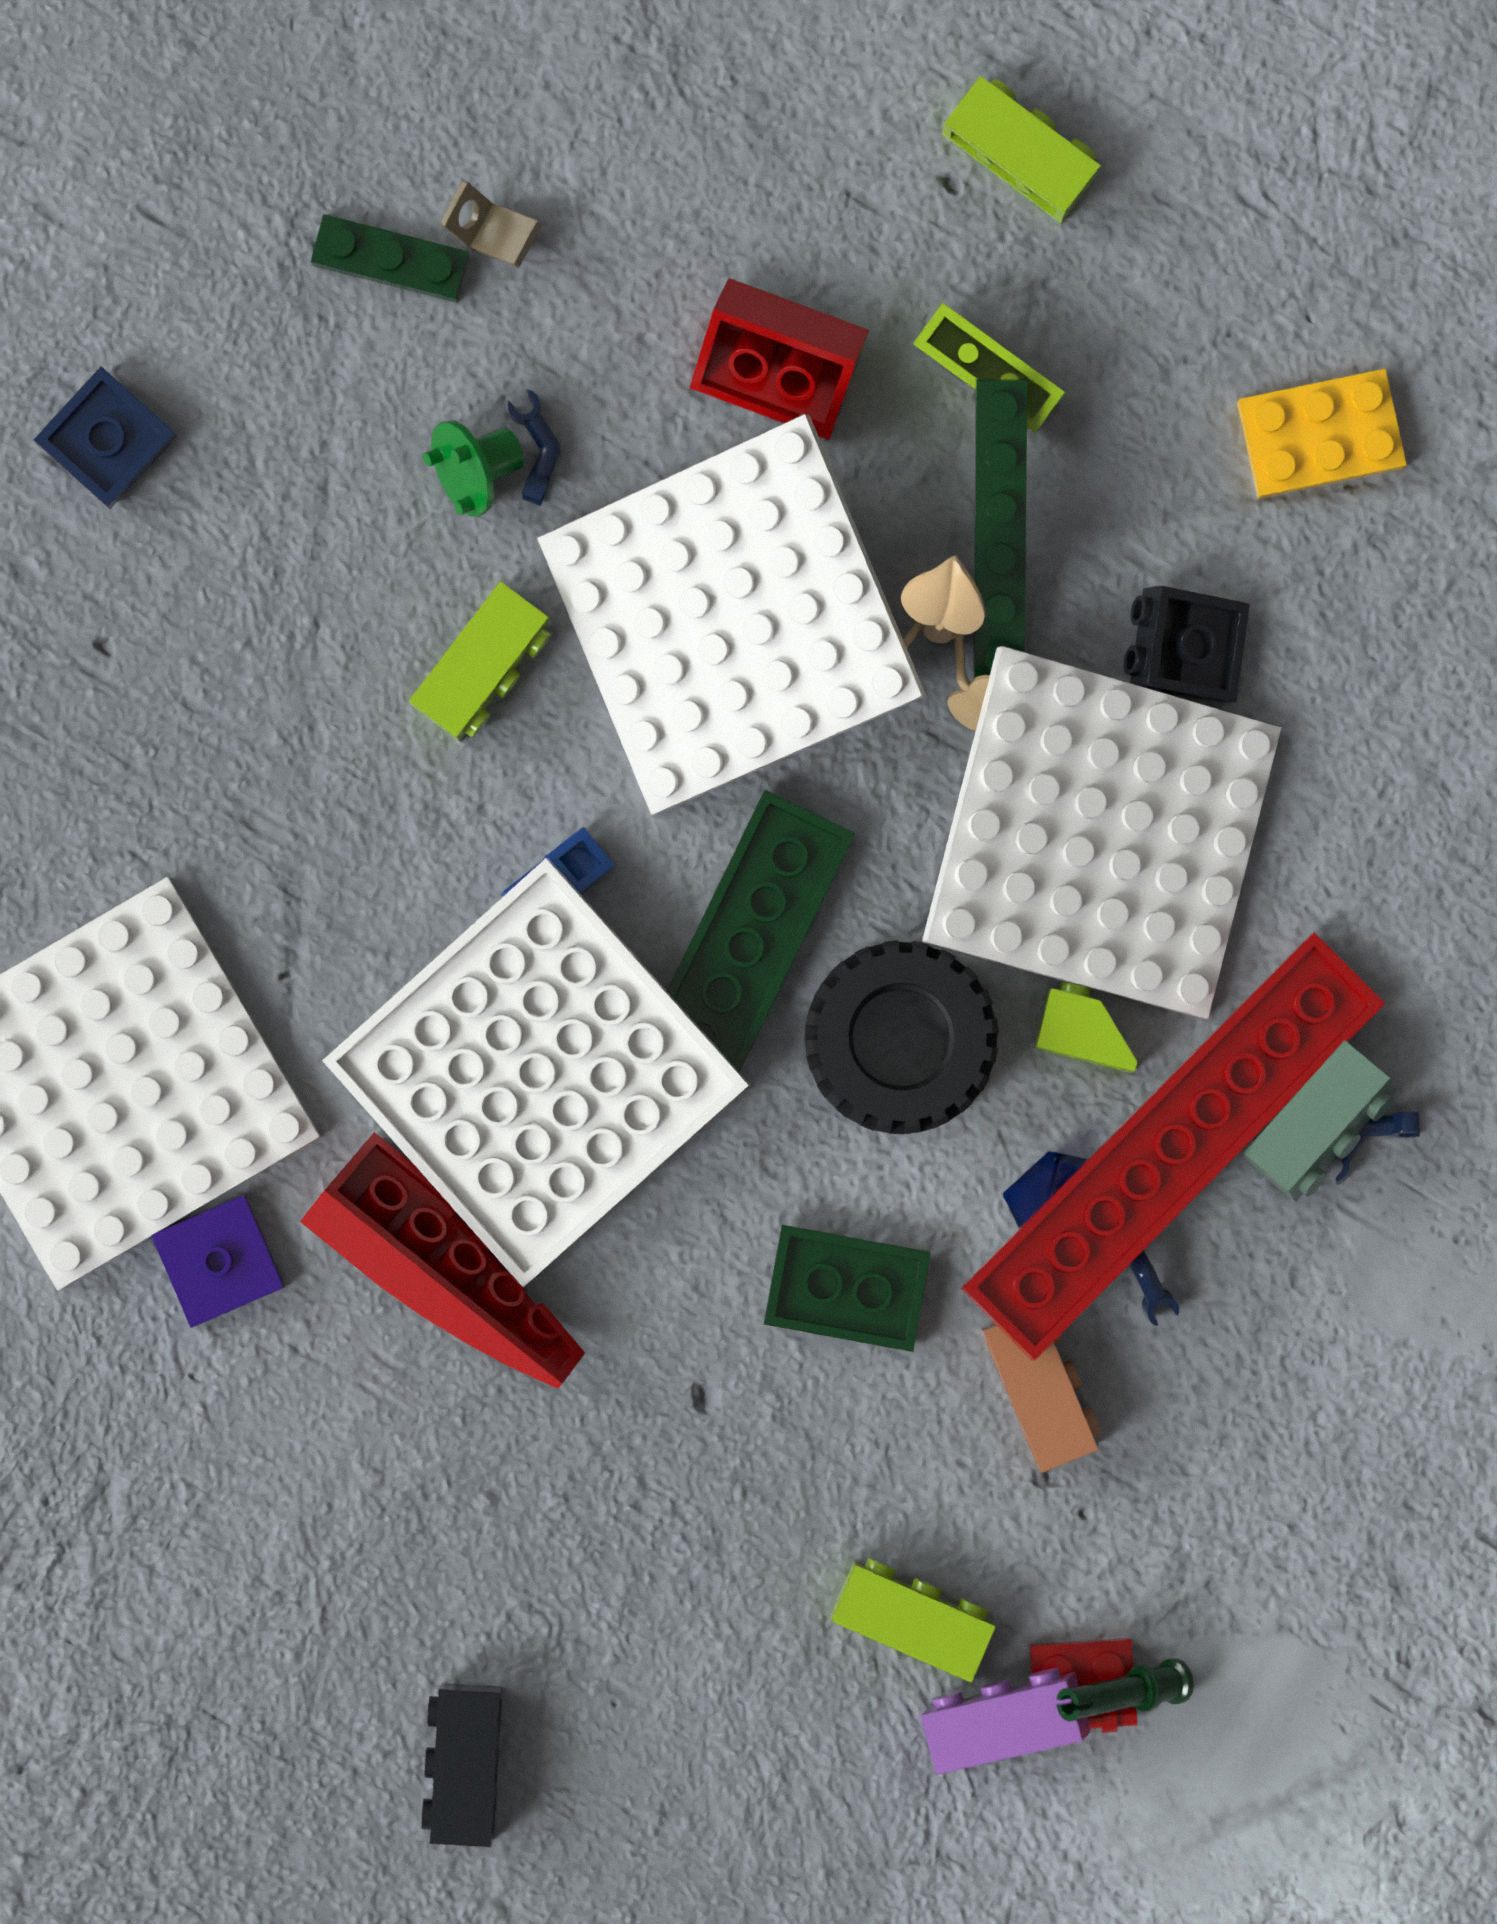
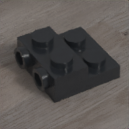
M1162 585L1143 588L1142 596L1139 595L1135 598L1130 613L1132 624L1138 626L1135 645H1131L1126 651L1123 664L1125 673L1131 675L1130 684L1161 693L1173 694L1174 696L1186 695L1222 703H1236L1250 603Z

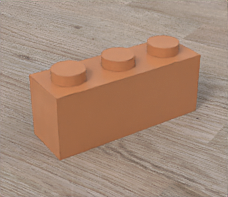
M996 1324L981 1329L1038 1470L1044 1473L1097 1451L1098 1447L1094 1438L1101 1436L1102 1433L1091 1407L1081 1409L1074 1391L1083 1387L1072 1361L1069 1360L1062 1363L1055 1344L1063 1341L1062 1336L1060 1335L1035 1361H1032Z

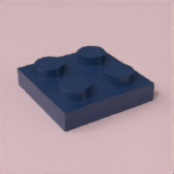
M101 366L33 440L106 507L111 509L175 440L177 435Z

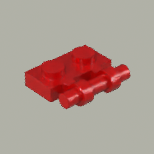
M1130 1638L1029 1644L1031 1674L1051 1668H1058L1060 1675L1075 1672L1079 1686L1124 1677L1133 1668L1132 1641ZM1134 1707L1087 1717L1090 1729L1101 1728L1102 1733L1118 1732V1727L1137 1726V1710Z

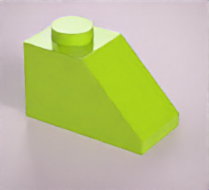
M1062 982L1060 990L1050 988L1047 991L1034 1049L1129 1073L1135 1072L1137 1066L1136 1058L1101 1000L1089 998L1090 988Z

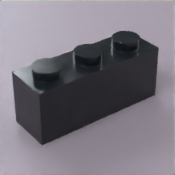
M442 1684L439 1688L438 1696L429 1697L427 1726L436 1727L435 1748H426L424 1778H433L432 1799H423L421 1829L430 1830V1844L492 1846L495 1827L503 1687Z

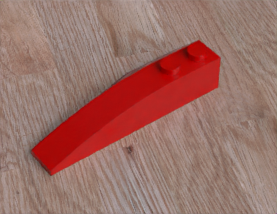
M375 1132L327 1186L300 1221L378 1286L413 1311L464 1343L513 1369L558 1389L585 1354L583 1349L545 1304H535L525 1292L524 1287L505 1269L489 1248L419 1169Z

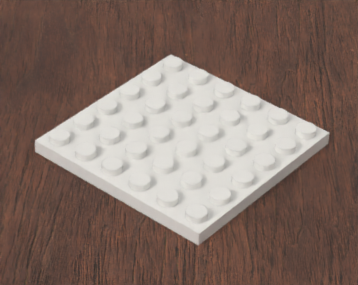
M804 414L537 538L651 815L660 814L926 696L810 415Z
M1004 646L997 647L922 942L1197 1018L1208 1019L1281 727Z
M545 858L322 1060L522 1287L531 1282L750 1085L549 858Z
M169 877L162 879L0 974V1193L57 1291L64 1289L149 1239L153 1234L166 1229L321 1138Z

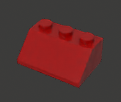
M728 278L713 309L689 388L784 424L804 414L810 415L818 436L830 440L857 369L869 330Z

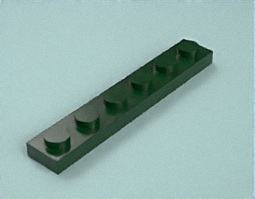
M1026 379L975 380L974 582L984 602L985 618L982 626L974 632L973 679L982 675H990L997 647L1004 646L1025 653Z

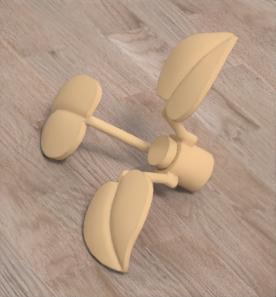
M952 556L938 567L914 577L905 585L901 595V602L908 615L914 619V622L904 636L903 641L906 648H908L922 630L925 637L935 643H947L951 639L954 640L956 679L961 689L949 695L947 705L955 719L965 727L976 731L990 675L978 676L971 682L968 680L965 671L964 636L975 632L982 626L985 618V606L974 580L956 556Z

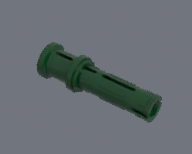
M1178 1658L1166 1659L1158 1667L1153 1668L1148 1665H1138L1130 1669L1124 1677L1074 1688H1063L1059 1691L1057 1700L1070 1698L1073 1700L1063 1704H1056L1057 1710L1064 1720L1072 1722L1080 1718L1134 1707L1140 1711H1151L1163 1702L1182 1704L1188 1701L1193 1693V1676L1186 1663Z

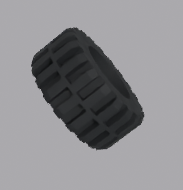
M898 940L885 941L882 944L871 947L867 946L856 951L833 968L821 983L813 997L805 1025L806 1060L817 1084L816 1086L824 1098L845 1118L872 1131L888 1134L919 1133L937 1128L963 1113L973 1104L979 1093L983 1091L990 1079L989 1075L992 1067L996 1063L998 1053L997 1034H999L998 1021L994 1016L991 1006L993 1002L988 991L983 989L977 980L978 976L969 966L965 967L955 959L956 956L944 949L938 950L930 947L928 943L918 941L899 942ZM895 990L915 992L929 999L942 1013L948 1028V1048L939 1068L927 1079L907 1086L890 1085L871 1076L859 1062L853 1045V1030L861 1010L875 997Z

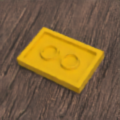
M1386 368L1250 396L1237 401L1258 499L1401 470L1407 466Z

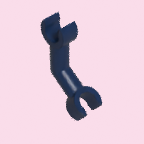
M527 389V396L534 405L533 410L528 414H520L515 410L513 404L508 401V412L510 418L515 423L526 427L540 449L532 471H530L522 490V499L541 506L559 457L561 446L540 414L541 408L538 396L533 391Z
M1419 1112L1394 1113L1391 1116H1382L1377 1121L1370 1119L1358 1132L1361 1137L1355 1148L1343 1159H1340L1338 1156L1334 1159L1343 1165L1342 1171L1335 1179L1336 1185L1343 1183L1348 1178L1350 1173L1349 1162L1367 1137H1420Z
M1143 1250L1129 1265L1144 1294L1142 1309L1149 1321L1157 1326L1158 1323L1154 1316V1310L1158 1305L1168 1303L1177 1316L1179 1314V1305L1168 1290L1163 1289L1152 1263Z

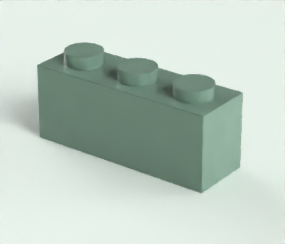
M1344 1040L1243 1153L1256 1170L1296 1203L1303 1194L1310 1196L1321 1186L1327 1176L1324 1170L1337 1156L1343 1159L1355 1148L1361 1137L1358 1132L1370 1119L1374 1121L1379 1120L1390 1109L1394 1102L1392 1095L1396 1091L1393 1082L1388 1075Z

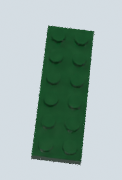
M764 790L667 989V992L739 1072L855 836L854 832L767 790Z

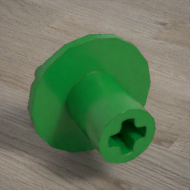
M446 420L439 423L433 430L432 450L423 453L425 464L428 467L435 466L438 478L447 496L454 503L456 512L459 515L467 514L474 517L482 516L492 508L494 498L493 480L520 470L524 463L521 444L515 434L508 428H500L475 438L465 426L456 420Z

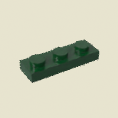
M323 214L310 262L315 267L457 303L469 253L454 247Z

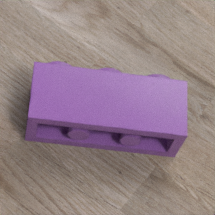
M1051 1668L1029 1675L1030 1683L1014 1687L1011 1686L1010 1680L1007 1679L980 1687L982 1694L963 1698L961 1691H955L934 1697L932 1699L934 1706H930L920 1717L936 1775L1083 1741L1091 1732L1088 1718L1084 1717L1068 1722L1059 1715L1056 1705L1073 1700L1072 1698L1057 1700V1695L1063 1688L1079 1686L1075 1672L1060 1675L1058 1668Z

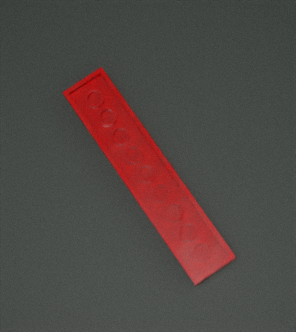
M1315 932L1310 934L960 1289L1032 1361H1035L1286 1106L1344 1040L1348 1042L1386 1003Z

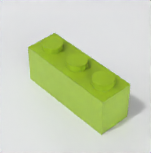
M980 75L944 122L942 135L1061 224L1097 177L1101 165L1094 161L1097 157L1096 154L1083 142L1077 139L1069 142L1054 131L1057 128L1056 124L1043 112L1037 109L1029 112L1015 102L1017 96L1007 85L997 79H993L990 83Z
M943 302L913 343L974 389L976 379H1026L1027 428L1035 434L1066 394Z
M500 581L409 699V703L458 742L466 734L472 738L475 737L491 715L485 709L496 694L504 698L519 680L521 674L516 671V668L528 654L535 658L550 639L551 634L546 631L551 624L549 617Z
M868 1557L865 1565L854 1561L830 1615L831 1622L972 1683L996 1628L993 1621L986 1619L989 1610L961 1598L958 1606L939 1598L942 1589L918 1578H914L912 1585L893 1578L896 1569L878 1560Z

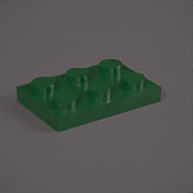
M782 1225L764 1325L913 1352L931 1252Z

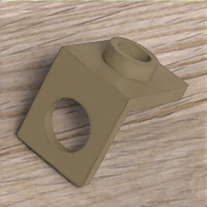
M466 181L461 182L440 221V225L467 248L516 268L520 267L541 228V224L537 220L492 203ZM471 200L473 202L472 217L465 226L461 227L459 224L460 210L467 201Z

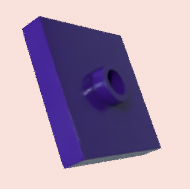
M246 1195L219 1205L151 1236L190 1328L285 1288Z

